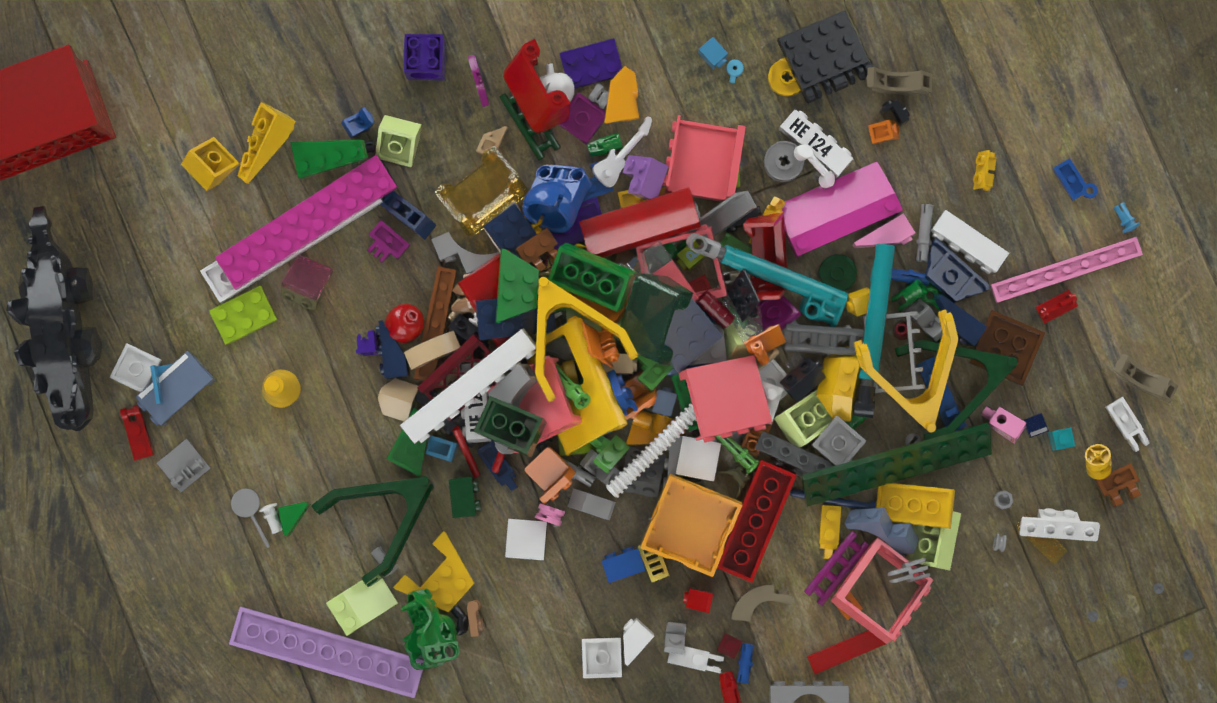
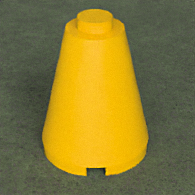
M287 370L271 372L264 379L262 385V393L265 400L270 405L278 408H285L293 404L299 398L301 386L297 377Z

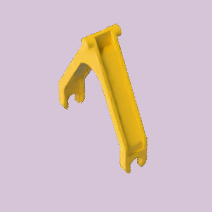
M541 277L538 290L535 375L548 402L556 398L544 376L547 319L556 309L563 307L574 309L618 337L630 360L638 357L624 328L555 285L546 277Z
M946 309L938 312L943 335L930 382L925 392L918 397H903L873 368L867 344H862L861 340L854 342L859 366L916 422L930 433L936 430V419L958 343L954 318L951 312L947 313Z

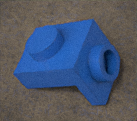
M363 107L357 114L344 119L341 124L352 139L370 130L374 121L372 114Z

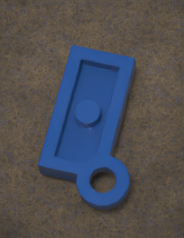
M1070 158L1053 168L1054 173L1072 201L1082 195L1089 199L1097 195V186L1093 183H1085ZM1088 187L1093 189L1092 194L1087 193L1086 189Z

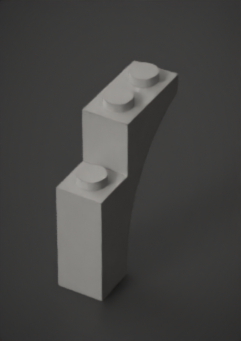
M519 364L487 394L489 397L492 396L519 407L525 394L537 382L536 375L528 364ZM495 442V447L500 453L513 454L515 452Z

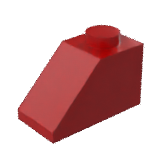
M689 588L688 592H684L682 603H686V608L709 613L713 593Z

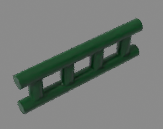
M506 93L499 96L538 161L545 158L542 152L551 146L554 151L561 148L550 129L543 132L547 141L537 145L532 137L537 132L531 128L527 129L522 121L525 119L523 113L518 114L513 106L516 102L513 96L508 98Z

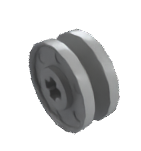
M780 141L771 145L767 150L763 161L764 170L774 181L781 183L790 182L801 173L804 160L799 161L795 158L794 149L797 147L796 144ZM786 158L789 165H780L781 161L779 159Z

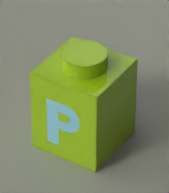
M694 240L693 247L697 248L699 245ZM686 246L677 254L678 260L676 262L683 270L687 269L690 272L707 256L695 253Z

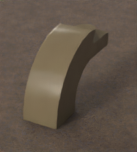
M775 585L754 587L737 600L731 613V619L751 622L752 613L760 603L765 601L792 603L793 595H789V591L778 589L777 593H774Z

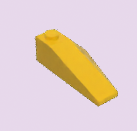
M261 102L252 121L254 126L252 136H248L247 139L249 148L243 154L237 176L249 184L288 139L296 121L287 114Z

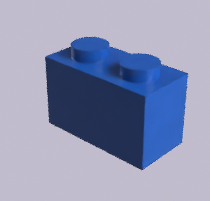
M631 546L623 549V554L616 556L614 552L604 556L605 560H602V564L609 583L646 571L638 548L634 549Z

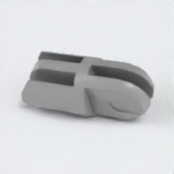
M926 558L904 563L902 568L888 572L887 576L903 573V576L890 579L889 582L897 583L906 580L909 583L930 577V573L913 576L914 573L929 569L928 565L913 569L910 567L926 562Z

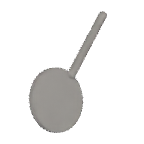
M251 489L238 490L231 500L232 510L240 517H251L265 546L269 548L270 545L254 516L260 506L259 496Z

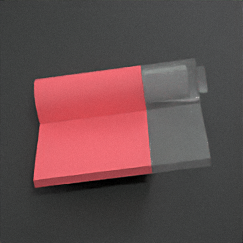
M660 241L625 265L622 262L619 263V265L637 272L628 299L645 324L685 291L694 301L699 299Z

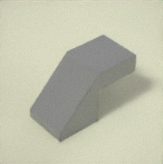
M919 298L906 312L918 311V316L911 319L926 335L937 342L943 335L939 318L931 307Z
M591 449L580 462V465L605 485H610V481H614V477H618L620 471L613 467L608 474L593 462L598 454Z
M573 488L568 507L610 521L616 502Z

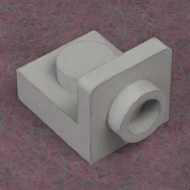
M667 623L664 652L684 654L686 624Z

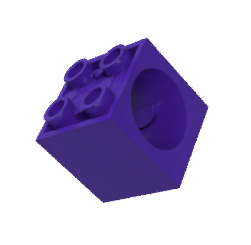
M405 34L404 73L408 80H445L446 41L443 34Z

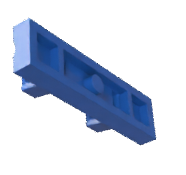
M935 357L916 364L917 368L923 367V371L919 373L926 388H928ZM947 383L938 412L944 427H948L960 414ZM965 421L956 431L966 427Z

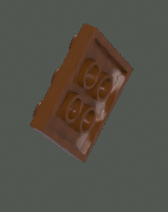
M991 310L985 323L987 328L974 350L1015 357L1017 359V366L1005 379L1023 386L1045 332ZM970 359V364L986 370L979 361Z

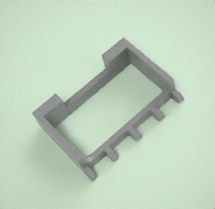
M918 311L886 314V320L907 319L913 386L894 387L898 392L925 389V385L917 384L916 372H922L923 367L916 368L914 354L922 352L921 348H914L913 334L920 333V329H912L911 318L918 316ZM874 381L873 387H876L875 394L887 393L880 389V386Z

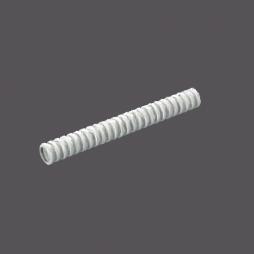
M691 403L688 408H684V412H680L679 417H675V421H671V425H667L666 430H662V434H658V438H654V442H650V445L646 446V449L642 450L640 455H636V459H632L633 462L631 464H627V468H623V472H619L620 475L618 477H614V481H610V485H606L608 491L615 498H618L624 489H628L627 486L629 484L632 485V481H636V477H640V473L645 472V468H649V464H653V460H657L658 455H662V452L666 451L672 442L675 443V439L680 438V434H684V430H688V426H692L694 420L697 421Z

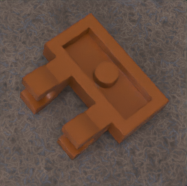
M548 228L517 247L515 251L520 259L531 263L533 267L541 272L546 267L538 257L546 252L551 262L554 263L558 252L554 249V246L558 243Z
M1131 463L1111 472L1105 479H1095L1103 497L1110 496L1113 507L1123 504L1117 492L1118 490L1126 487L1131 499L1141 495L1135 485L1140 480Z

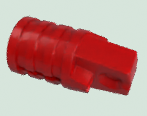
M729 671L719 674L724 703H742L733 672Z

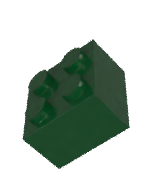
M474 477L448 479L452 518L479 516L478 512L482 511L481 501L477 500L476 493L480 492L479 482L475 481Z

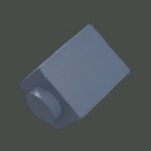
M663 387L662 390L658 389L656 402L652 410L653 413L671 417L677 394L673 393V389Z

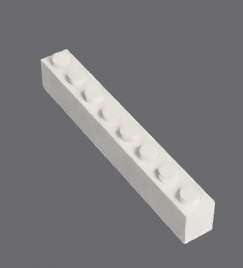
M524 328L521 329L400 426L414 444L417 441L422 443L430 437L428 433L432 429L439 430L445 425L443 421L446 418L450 417L453 419L460 413L458 410L460 407L465 405L467 408L476 401L473 398L478 393L482 396L490 390L489 385L493 381L496 383L500 382L506 377L504 373L509 369L512 371L520 364L519 361L525 357L528 360L536 353L534 350L536 343Z

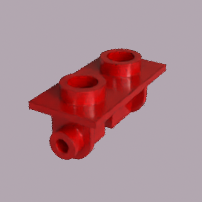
M1067 290L1035 308L1045 324L1078 307L1076 303L1077 297L1075 294H1071L1070 290Z

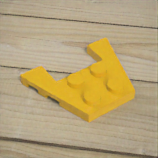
M443 531L432 543L447 557L421 587L405 574L393 588L407 595L412 591L428 589L432 595L430 600L434 599L436 602L435 607L450 612L475 583L447 533Z

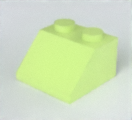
M385 115L378 129L375 155L380 160L412 167L420 139L421 124Z

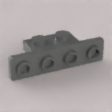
M764 431L761 433L755 446L756 450L771 456L770 460L774 461V465L780 468L785 466L791 469V473L797 476L829 468L833 465L828 460Z

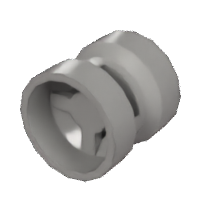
M597 84L588 99L592 102H597L599 107L604 110L607 107L609 91H606L601 84Z

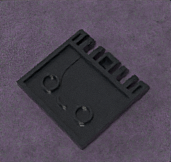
M842 11L777 39L800 91L808 104L822 98V92L817 84L821 83L825 92L830 95L833 90L837 92L847 88L848 83L850 85L855 84V77L850 70L854 69L860 81H863L868 75V68L873 67L846 11Z

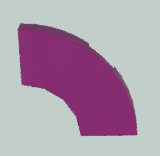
M474 55L468 56L482 107L488 106L489 101L476 57Z

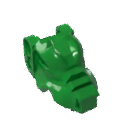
M428 589L412 591L407 596V604L401 607V611L408 612L414 626L411 632L402 640L405 642L404 646L409 655L410 664L415 670L439 667L445 662L456 659L459 655L456 636L458 633L455 629L457 626L451 617L439 614L438 607H434L436 602L434 599L430 600L432 595ZM446 647L453 649L452 657L447 656ZM416 659H424L425 662L421 663L420 666V663H416Z

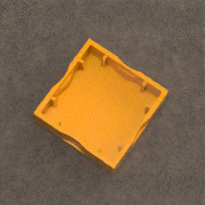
M669 473L640 548L661 557L679 561L691 569L713 577L723 554L727 537L733 530L742 508V502Z

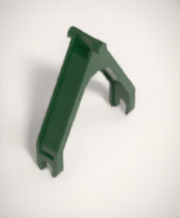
M926 340L913 342L914 348L938 353L940 343ZM909 344L895 348L897 357L910 354ZM956 347L954 356L977 360L984 365L988 372L987 385L948 427L936 430L933 433L923 434L924 440L955 432L1016 368L1017 359L1015 357Z
M422 476L421 478L331 490L312 504L311 507L320 515L341 500L398 494L405 498L407 512L382 563L361 578L364 584L370 587L393 570L431 491L434 489V485L428 477Z

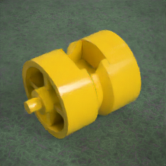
M1102 444L1090 446L1085 452L1087 474L1093 479H1105L1112 471L1111 452Z

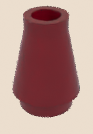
M899 321L893 326V335L897 339L905 340L908 338L907 322ZM899 327H905V331L903 333H900L898 331Z

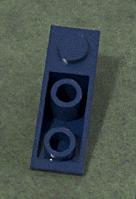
M383 320L379 321V326H376V334L381 340V345H378L379 356H382L383 364H380L381 375H384L385 379L409 377L408 361L398 342L389 335L390 331L385 326V322Z

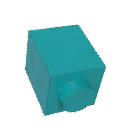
M1071 427L1048 432L1052 451L1075 447Z

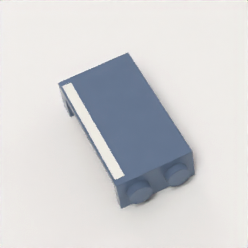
M186 351L158 376L163 404H156L153 382L136 396L139 401L137 404L143 411L147 410L151 414L150 419L154 424L166 426V421L206 385H212L216 379L192 352Z

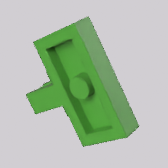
M641 352L637 357V361L643 365L641 367L643 373L637 380L652 392L674 367L662 353L656 358L653 355L649 358L645 353Z
M617 435L611 441L600 436L590 442L597 448L596 451L599 453L593 462L607 474L630 448Z

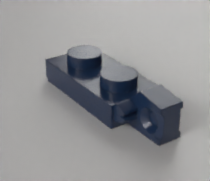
M492 440L477 450V453L501 486L506 484L511 491L518 488L513 480L516 477L514 470L505 457L498 473L492 472V467L498 453Z

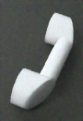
M803 144L794 149V156L797 160L803 161L808 159L821 174L819 176L821 187L829 188L834 185L835 174L832 171H828L813 155V150L810 146Z

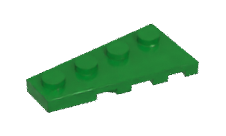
M364 140L290 142L298 179H304L368 159Z

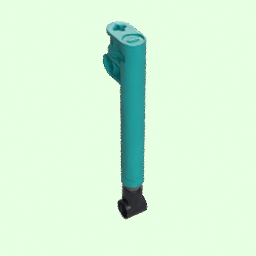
M887 244L875 245V259L871 270V286L863 343L868 346L873 368L877 372L880 367L895 246ZM861 368L858 378L862 380L861 385H858V399H855L853 416L873 418L875 409L873 397L875 396L876 387H873L874 380Z

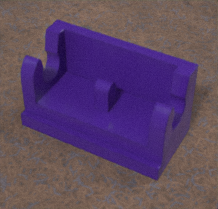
M374 330L368 331V339L362 338L361 334H358L356 354L361 357L379 355V339Z

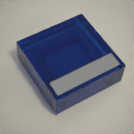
M1042 413L1023 420L1026 422L1025 427L1029 438L1049 431Z

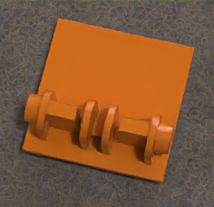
M582 322L583 336L587 340V351L590 356L613 368V363L617 362L619 358L613 334L603 328L599 332Z
M779 324L768 327L758 335L751 336L744 344L750 356L755 355V359H757L760 365H766L769 362L767 352L784 344L786 340Z

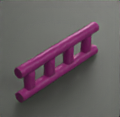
M853 531L847 535L804 590L808 596L813 592L820 598L816 602L821 606L825 604L870 546L865 541L861 545L854 541L857 534ZM850 546L855 553L847 560L842 554ZM836 562H839L843 568L836 576L830 570ZM824 577L831 581L825 591L818 586Z

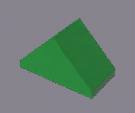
M302 502L278 507L283 535L290 536L311 505L310 503Z

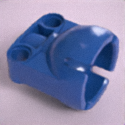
M544 165L538 168L536 178L522 204L524 216L535 225L538 223L540 216L543 215L544 218L540 225V228L543 230L548 228L550 232L564 233L569 230L577 218L587 191L592 186L585 170L579 167Z

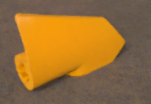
M626 66L610 81L604 119L605 124L639 119L636 101L638 98L636 75L634 71Z
M641 410L640 414L633 419L626 443L634 445L654 442V438H658V434H662V430H666L667 425H671V421L676 419Z

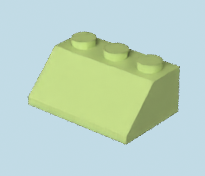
M953 511L951 529L913 525L912 527L919 541L915 552L907 554L906 559L911 562L926 558V562L920 563V565L950 570L961 513Z

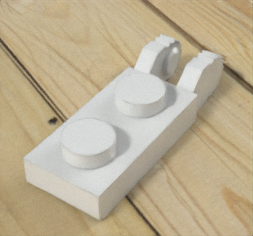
M1124 397L1105 407L1133 451L1137 452L1140 450L1132 437L1138 434V437L1145 446L1149 444V440L1143 432L1144 429Z
M684 646V654L669 653L667 663L721 673L722 669L716 666H708L707 661L710 658L721 662L724 661V657L710 654L708 651Z

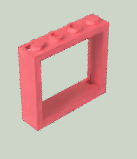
M703 224L701 227L696 228V230L686 231L636 247L643 279L651 275L644 249L684 240L693 233L699 235L707 234L709 239L715 241L712 226L707 227V224ZM715 258L713 261L720 287L709 289L708 291L715 298L727 296L728 292L721 263H719L718 258ZM706 290L696 292V295L699 297Z
M877 537L871 542L870 546L856 563L831 599V602L884 643L888 644L892 640L895 642L902 632L899 630L902 626H906L912 618L910 616L912 611H916L922 604L920 599L922 596H927L930 592V585L933 579L926 577L914 581L919 587L889 631H886L845 599L876 552L897 569L902 568V564L910 562ZM921 571V572L914 573L913 576H918V575H920V574H925V573H924L923 571Z

